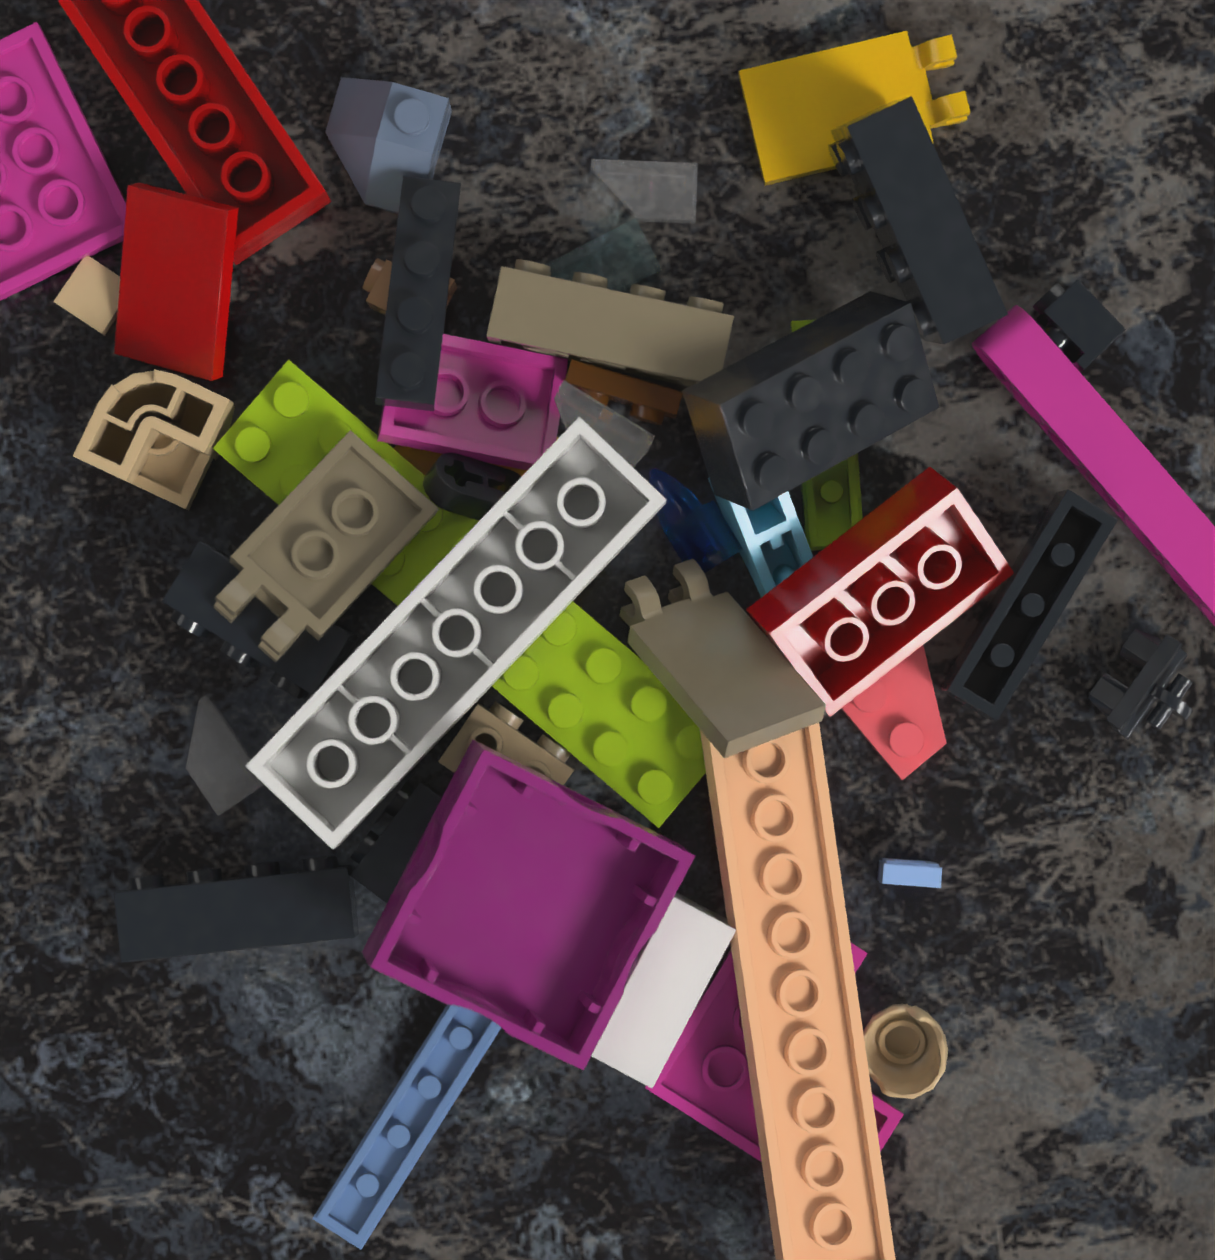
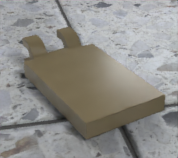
M350 430L231 555L229 562L240 573L216 596L215 600L217 602L214 608L232 623L254 597L261 601L279 619L263 634L260 639L262 642L258 645V648L276 663L304 630L308 631L319 641L430 522L439 508Z
M694 559L674 565L672 574L682 586L669 590L668 600L672 604L661 608L658 593L645 575L625 582L624 591L633 601V603L621 607L620 617L630 626L627 643L724 759L823 720L826 707L824 701L728 592L716 596L711 595L705 573Z

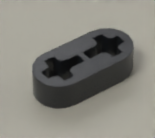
M445 453L436 460L425 475L423 487L429 499L438 507L480 521L522 476L509 469L464 455Z

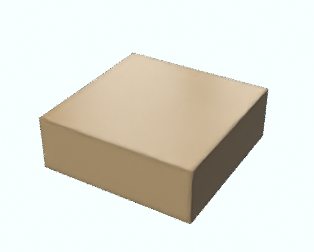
M86 256L74 270L54 302L105 336L117 318L120 276L90 256Z

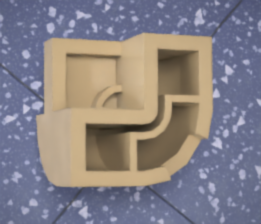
M156 369L154 371L132 374L114 386L111 385L100 399L73 457L189 510L212 460H216L219 455L213 447L229 430L235 410L234 403L176 374Z

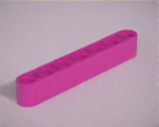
M1018 305L1013 306L1007 312L1008 315L998 319L972 342L974 351L1215 627V526L1037 322Z

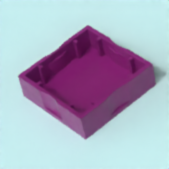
M472 739L372 931L362 954L371 968L445 1004L467 1008L480 1013L494 1021L509 1035L584 1071L623 996L626 980L634 960L649 938L657 931L695 855L679 843Z

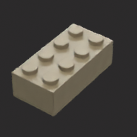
M517 259L514 269L501 266L487 332V338L491 344L568 359V361L572 359L599 368L688 387L723 369L734 318L732 315L722 313L723 303L699 297H689L686 306L664 301L666 291L637 284H631L630 294L607 289V278L582 272H574L572 281L551 277L550 266L532 261Z

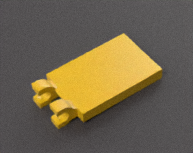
M903 31L739 70L738 75L764 185L837 169L828 145L835 142L830 130L895 100L913 97L932 143H934L931 133L932 128L967 121V116L970 115V108L966 92L961 91L932 100L926 71L954 66L957 54L952 34L911 47L908 32Z

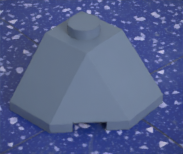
M341 77L325 133L365 205L398 214L403 176L424 179L433 178L452 109L447 97L394 82Z

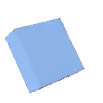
M882 858V861L879 860L877 880L882 884L941 888L942 867L938 863Z

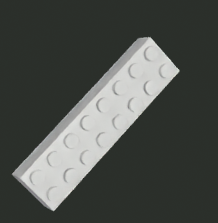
M578 417L254 756L246 767L329 847L335 849L666 504V499L583 419Z

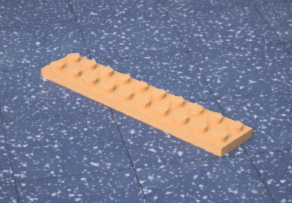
M819 722L725 759L700 730L727 923L736 929L730 944L776 1260H896Z

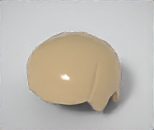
M893 1004L871 1017L863 1030L869 1076L880 1087L881 1092L889 1097L915 1099L933 1090L945 1072L948 1055L946 1036L941 1026L926 1011L918 1006L911 1007L908 1004Z

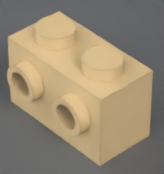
M496 701L489 710L483 705L477 704L438 761L455 773L473 739L562 785L566 783L575 770L565 763L571 755L570 752L544 734H542L537 743L518 730L524 720Z

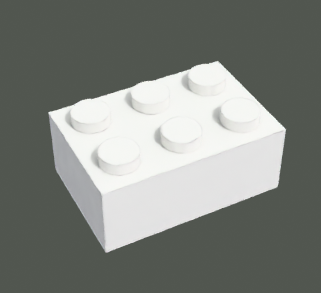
M678 893L675 894L657 931L649 938L634 960L626 980L623 996L591 1055L592 1057L653 1088L736 929L728 925L727 919Z

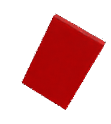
M140 182L128 185L114 354L210 381L223 377L238 207Z

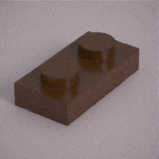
M572 359L565 379V387L576 390L573 397L574 400L602 409L607 408L609 400L631 406L630 417L656 425H662L664 416L676 420L683 396L681 391Z

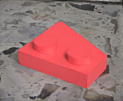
M924 645L841 708L900 780H904L947 744Z

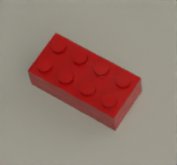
M928 467L746 610L761 631L826 704L825 712L831 717L1012 576L1014 571L958 488L933 468Z

